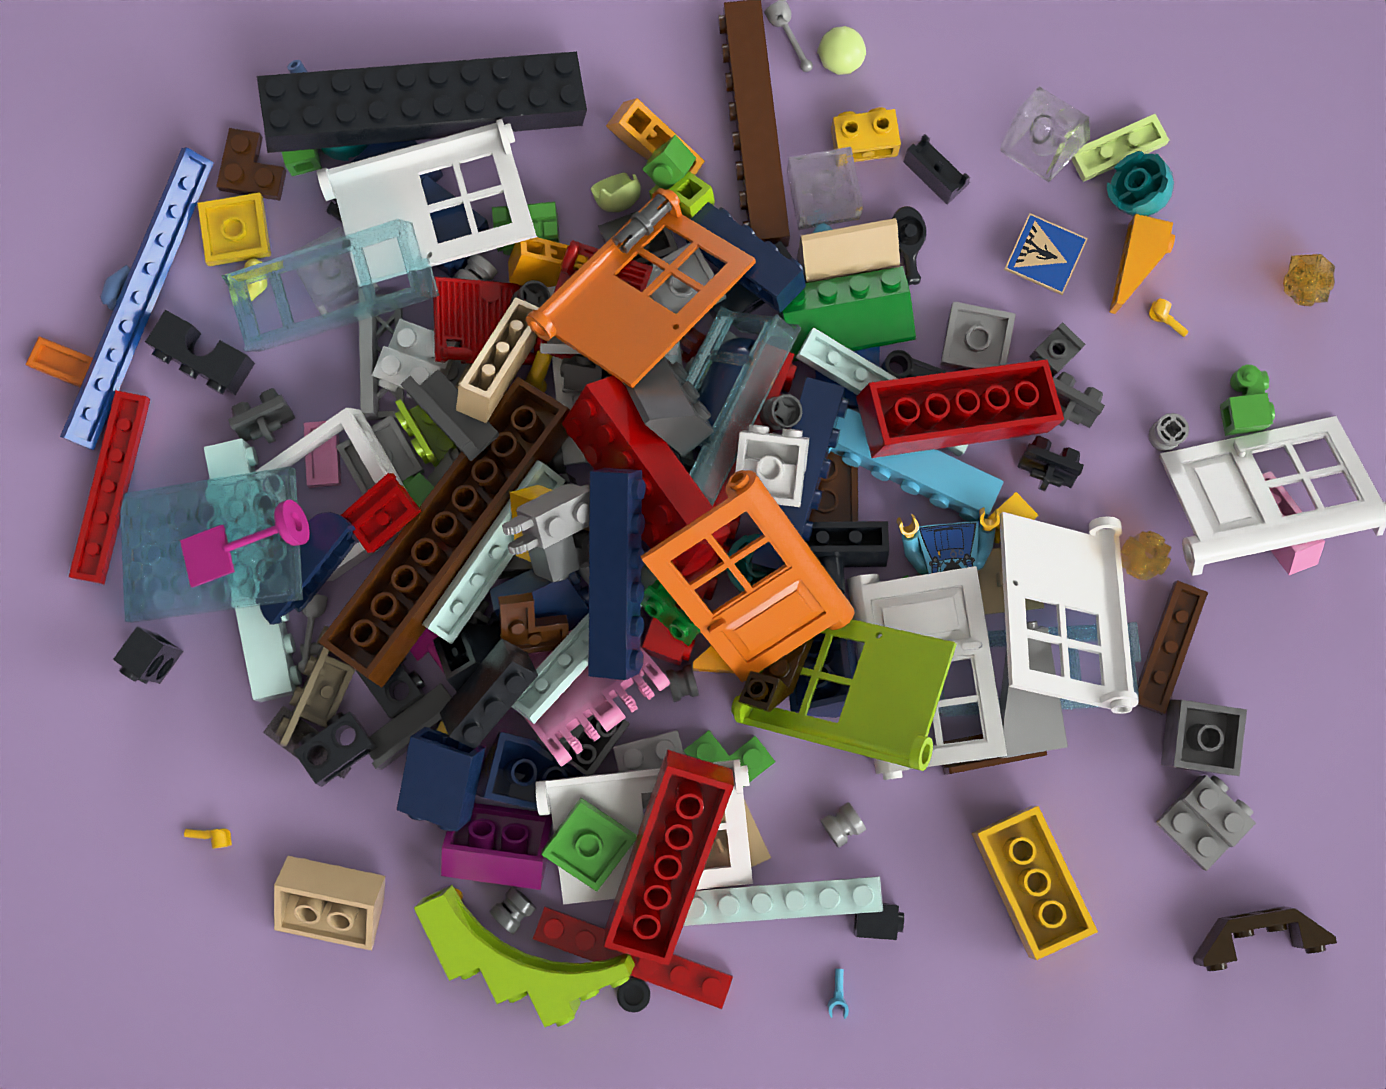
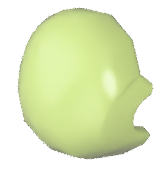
M847 26L832 28L822 37L817 54L820 56L823 67L837 75L851 74L863 63L866 56V47L863 38L856 30Z
M623 172L594 184L590 189L598 206L607 212H621L631 208L640 197L641 184L637 176L633 174V180H631L628 174Z

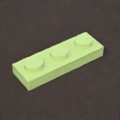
M1153 114L1072 150L1069 157L1082 182H1085L1114 169L1116 164L1127 155L1137 151L1148 154L1166 146L1170 140L1157 115Z

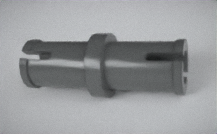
M657 194L640 213L635 212L631 216V222L612 238L616 246L627 238L618 248L619 250L627 254L644 235L649 236L654 231L653 227L672 210L669 202L657 209L666 200L665 197Z

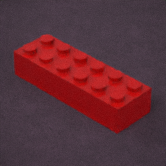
M1047 359L870 382L856 396L871 458L1048 433L1064 420Z
M612 375L586 384L562 425L594 470L602 468L642 470V479L645 481L646 491L642 499L645 529L641 534V538L650 549L713 509V506L668 444L644 424L622 381ZM724 525L712 533V535L722 545L731 531ZM704 538L672 559L671 562L683 576H687L702 569L714 555L715 550Z
M671 750L666 751L605 926V948L669 966L734 787L733 770L731 768Z

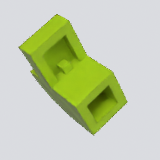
M690 171L669 188L680 199L679 205L682 215L689 219L707 202L713 206L715 204L712 187ZM657 185L649 191L651 199L652 194L659 188Z

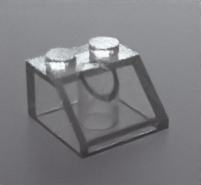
M1039 86L1018 108L1000 150L1014 161L1047 182H1050L1090 140L1089 116Z

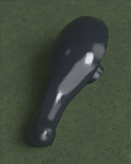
M904 206L894 213L892 219L896 218L899 251L904 258L905 275L908 285H918L921 282V276L917 271L916 258L926 239V225L923 217L915 208Z

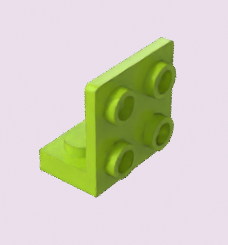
M400 398L395 401L399 408V411L395 413L398 421L409 437L415 435L416 438L411 440V443L424 463L431 462L436 468L450 448L455 449L457 446L419 405L409 410Z

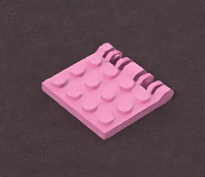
M641 646L640 650L643 652L644 660L640 673L628 680L588 676L587 666L535 724L525 718L561 767L572 759L559 741L561 738L564 737L576 754L583 751L582 744L570 733L578 725L581 724L587 736L595 742L600 738V735L588 721L590 716L594 715L606 732L626 718L613 701L615 697L619 696L631 713L638 709L635 700L625 691L628 687L635 683L641 694L650 700L655 695L642 677L644 675L648 677L659 692L671 684ZM553 651L528 654L535 669Z

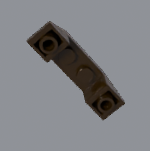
M815 637L766 667L762 674L750 671L738 702L771 712L793 693Z
M1282 906L1218 918L1193 959L1194 964L1206 967L1207 971L1227 969V963L1237 961L1232 933L1234 938L1250 937L1255 935L1254 929L1265 927L1267 932L1289 929L1292 947L1305 949L1307 954L1326 951V945L1335 944L1337 940L1335 935L1296 908Z

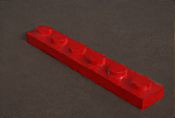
M115 391L69 578L105 585L151 400L147 396Z
M546 906L543 909L533 939L593 962L626 954L604 947L605 928ZM673 954L669 966L631 955L635 963L631 976L719 1009L723 1008L733 975Z

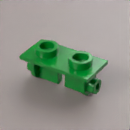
M657 579L645 590L641 605L651 617L657 618L665 625L673 637L689 646L697 634L701 633L700 629L695 626L682 609L675 606L677 602Z

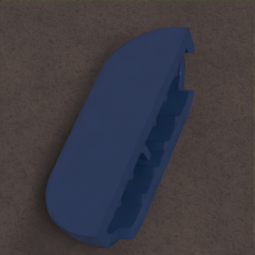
M746 337L730 339L720 345L711 358L698 392L700 397L697 398V401H700L711 414L708 421L715 432L694 448L699 454L713 460L757 340Z
M324 512L312 517L308 521L310 535L307 543L299 546L289 545L267 572L259 589V606L263 616L270 625L282 623L281 617L294 609L298 613L301 612L351 551L355 544V540L352 538V531L356 528L346 518L332 512Z

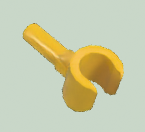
M1161 298L1157 302L1154 301L1149 311L1150 318L1157 322L1166 323L1182 337H1185L1189 331L1168 314L1172 306L1171 303Z
M185 829L184 837L211 838L212 849L232 845L231 833L228 829L206 831Z

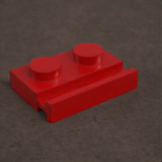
M387 473L346 509L341 516L346 518L356 528L352 532L367 553H374L417 516L421 509L404 486L400 485L396 480L395 474Z

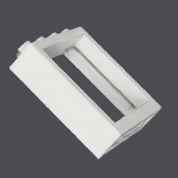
M353 408L343 409L256 470L261 480L260 486L266 495L270 496L275 507L285 500L294 501L280 474L339 432L345 430L375 484L387 473H394L399 484L403 486L404 484L362 411ZM403 528L399 530L394 536H392L386 543H384L378 550H380L381 548L395 540L397 536L400 534V532L403 530ZM360 542L357 543L327 581H334L374 553H367Z

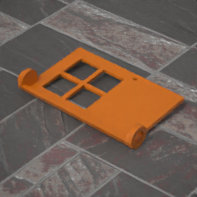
M658 188L652 194V199L638 211L640 213L657 194L666 198L657 209L667 202L672 206V210L653 227L654 231L649 236L644 235L627 254L618 249L627 238L616 246L612 240L613 237H611L539 309L533 310L526 316L528 326L541 339L549 341L555 336L631 388L756 263L754 257L682 215L679 205L680 199L670 189ZM631 219L614 236H616L627 224H629L631 222ZM664 227L691 242L671 264L666 263L644 249ZM698 248L725 263L724 267L705 286L678 270ZM637 254L664 270L643 292H640L616 276ZM671 275L698 291L677 314L650 298Z
M751 470L737 471L729 478L726 486L728 499L641 555L642 561L695 626L700 629V632L742 683L747 680L750 671L759 673L827 628L838 630L850 623L855 613L850 602L759 477ZM747 511L763 535L729 557L712 533ZM705 538L722 559V562L688 583L671 560ZM769 541L785 564L751 586L735 563ZM729 568L745 590L711 611L696 593L695 589Z

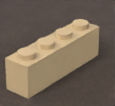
M514 298L459 384L456 411L487 423L536 343L537 335L528 326L526 316L540 307L519 298Z

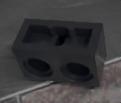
M137 626L113 660L122 666L119 671L135 682L139 680L144 684H147L149 681L160 684L184 651L158 633Z
M406 656L382 688L356 670L388 717L392 719L426 695L422 690L426 686L422 678L415 670L410 673L403 664L407 660ZM400 683H406L409 687L408 696L403 700H397L394 696V689Z
M350 711L346 714L340 712L326 722L327 728L318 734L312 732L303 737L298 742L300 747L293 751L315 784L321 787L377 748L357 717ZM348 728H353L356 734L354 741L349 745H342L340 741L341 733ZM319 748H325L327 751L326 761L321 765H315L312 760L314 752Z

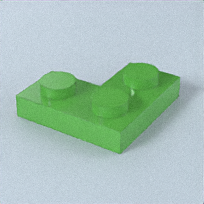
M710 730L683 750L687 756L707 762L740 759V765H747L749 783L776 762L756 736L729 756Z

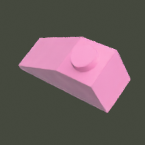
M1271 471L1262 474L1265 481L1276 479ZM1283 486L1269 488L1283 516L1302 513V510ZM1321 539L1274 549L1271 552L1288 575L1318 564L1325 540Z

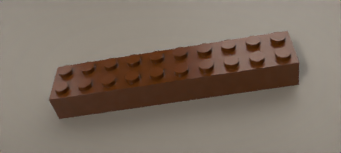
M517 377L501 398L488 420L498 431L499 436L472 461L461 451L419 507L421 512L406 524L318 643L382 688L425 631L426 627L422 625L505 507L510 499V492L516 491L537 460L548 465L569 437L562 423L570 409L530 383Z

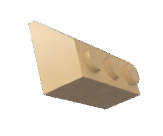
M896 218L801 235L797 259L804 269L805 283L900 267Z
M287 856L274 884V930L372 951L384 902L385 876L305 858Z

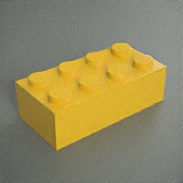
M1029 806L971 833L1029 958L1039 960L1098 932L1039 806Z

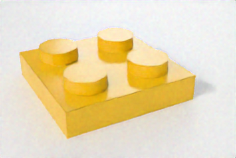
M261 193L198 203L205 262L208 266L271 256L264 201Z

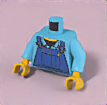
M981 508L979 511L980 527L979 521L919 526L913 514H911L912 523L909 526H903L901 518L898 517L896 523L902 533L905 557L921 575L977 566V570L982 569L993 549L995 527L1000 522L998 509H995V516L992 519L984 518L985 508Z

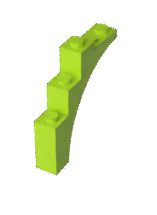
M453 885L422 898L414 907L449 981L461 976L462 980H465L481 971L496 1004L506 1000L509 1003H514L529 994L544 1027L555 1023L559 1027L572 1021L575 1018L581 1001H586L599 993V989L610 985L611 988H615L626 983L630 979L629 976L635 966L629 954H623L603 961L586 963L556 962L526 954L504 943L484 928L465 907Z

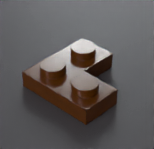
M229 128L216 184L219 191L242 195L261 193L263 198L281 200L287 171L281 166L257 163L263 139L260 133Z
M532 593L498 597L500 640L504 639L530 654L553 651L569 635L566 615L535 618Z

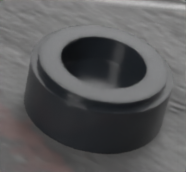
M630 977L617 990V1001L628 1012H639L650 1001V988L644 980Z

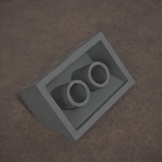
M663 357L633 388L626 384L625 386L644 424L682 456H686L715 431L708 421L711 414L700 401H697L700 394L689 381H686L689 377L687 371L677 361L672 364L667 358Z

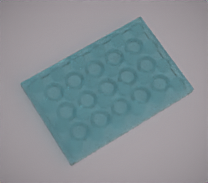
M283 467L124 493L120 516L125 622L134 623L303 600L300 545L291 546L287 544L279 533L230 551L235 572L193 588L190 587L180 543L182 539L221 524L225 527L228 543L274 526L276 506L285 500H293L297 503L296 469Z

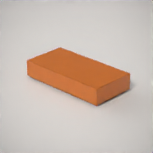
M39 336L25 365L81 388L93 358Z

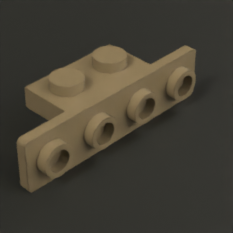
M324 625L316 642L317 644L321 645L320 643H318V641L327 631V629L329 628L328 626ZM322 645L317 657L310 656L304 668L303 674L308 677L303 688L297 686L290 699L289 705L294 706L289 719L283 717L275 735L280 737L277 743L280 746H287L299 717L327 728L326 722L336 715L355 672V669L350 665L327 656L329 650Z

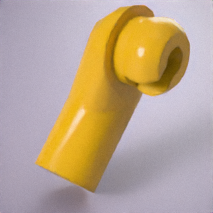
M537 351L525 381L545 393L547 383L544 379L553 356Z

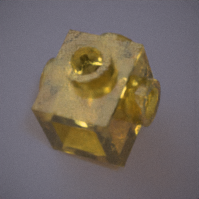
M1322 254L1291 256L1288 273L1283 281L1284 292L1295 300L1296 304L1301 306H1313L1314 303L1328 302L1330 291L1335 283V266Z
M1142 531L1134 537L1129 536L1120 552L1124 554L1121 558L1122 567L1134 578L1147 581L1157 574L1162 575L1171 561V558L1167 556L1172 547L1164 543L1165 539L1161 535L1152 531H1147V533ZM1145 551L1153 555L1152 558H1148Z

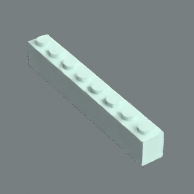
M241 438L204 447L218 524L224 525L228 543L270 527L269 513L266 508L262 507L261 496H264L265 493L260 486V478L256 477L254 467L258 465V456L254 446L250 447ZM266 537L230 551L235 572L228 574L252 698L258 702L293 695L296 687L302 684L301 672L298 670V665L294 666L292 653L296 652L294 638L291 633H287L285 621H289V613L281 617L282 623L270 625L263 616L259 606L260 585L267 572L274 565L273 558H277L274 541Z

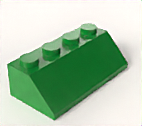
M903 266L805 283L806 287L779 313L787 351L794 354L793 362L799 361L796 356L813 328L851 351L916 340L911 293Z

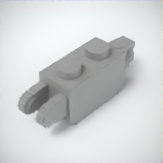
M572 483L561 485L519 506L516 510L518 516L502 525L505 535H514L521 531L523 533V536L508 544L509 553L518 555L535 547L545 549L588 527L590 518V485L578 486Z

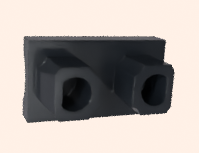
M1036 436L1032 444H1028L1017 467L1031 472V477L1040 480L1039 490L1045 491L1049 484L1059 488L1061 485L1072 488L1084 467V464L1079 463L1080 451L1068 447L1063 448L1060 455L1049 451L1052 444L1049 439Z

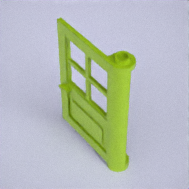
M852 619L850 623L841 629L831 630L827 628L821 632L825 634L814 670L803 667L800 675L811 678L799 713L776 707L771 712L739 703L740 695L736 696L732 702L731 711L738 723L924 771L930 762L933 751L932 738L927 736L957 644L948 640ZM833 636L864 643L853 679L821 672ZM819 679L850 686L838 723L807 715Z

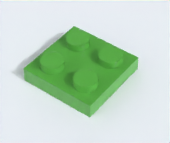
M580 798L544 846L541 855L590 888L598 891L636 841V834L583 798Z

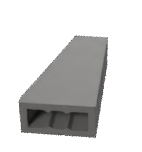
M1037 621L1026 622L1027 629L1049 634L1048 628L1038 626ZM1027 638L1029 669L1056 675L1051 643ZM1006 647L999 706L1007 756L1000 758L1068 747L1060 698L1009 687Z

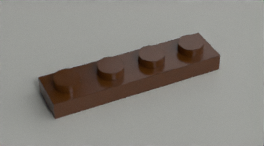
M1178 580L1173 583L1135 689V693L1138 695V706L1161 715L1166 713L1208 595L1207 591Z

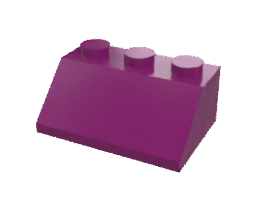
M474 803L471 820L458 831L446 832L442 845L441 876L541 890L547 864V858L543 857L541 853L551 837L552 814L539 816V813L536 811Z

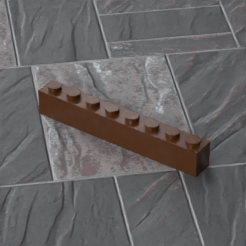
M761 0L724 2L723 15H718L719 33L726 36V44H721L723 63H729L730 73H725L726 92H732L733 102H728L730 122L736 121L737 128L736 132H732L733 150L740 153V161L735 162L737 181L743 180L744 191H739L740 209L746 210L748 220L742 221V224L748 225L762 241H770L774 245L781 241L785 247H788L790 232Z

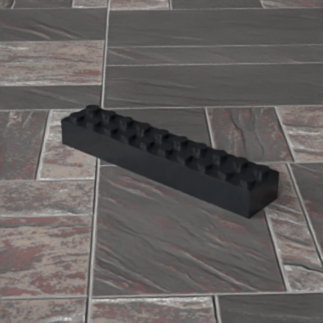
M577 51L257 76L267 153L443 138L497 123L496 120L499 119L503 120L504 125L510 123L513 132L583 126L587 112Z

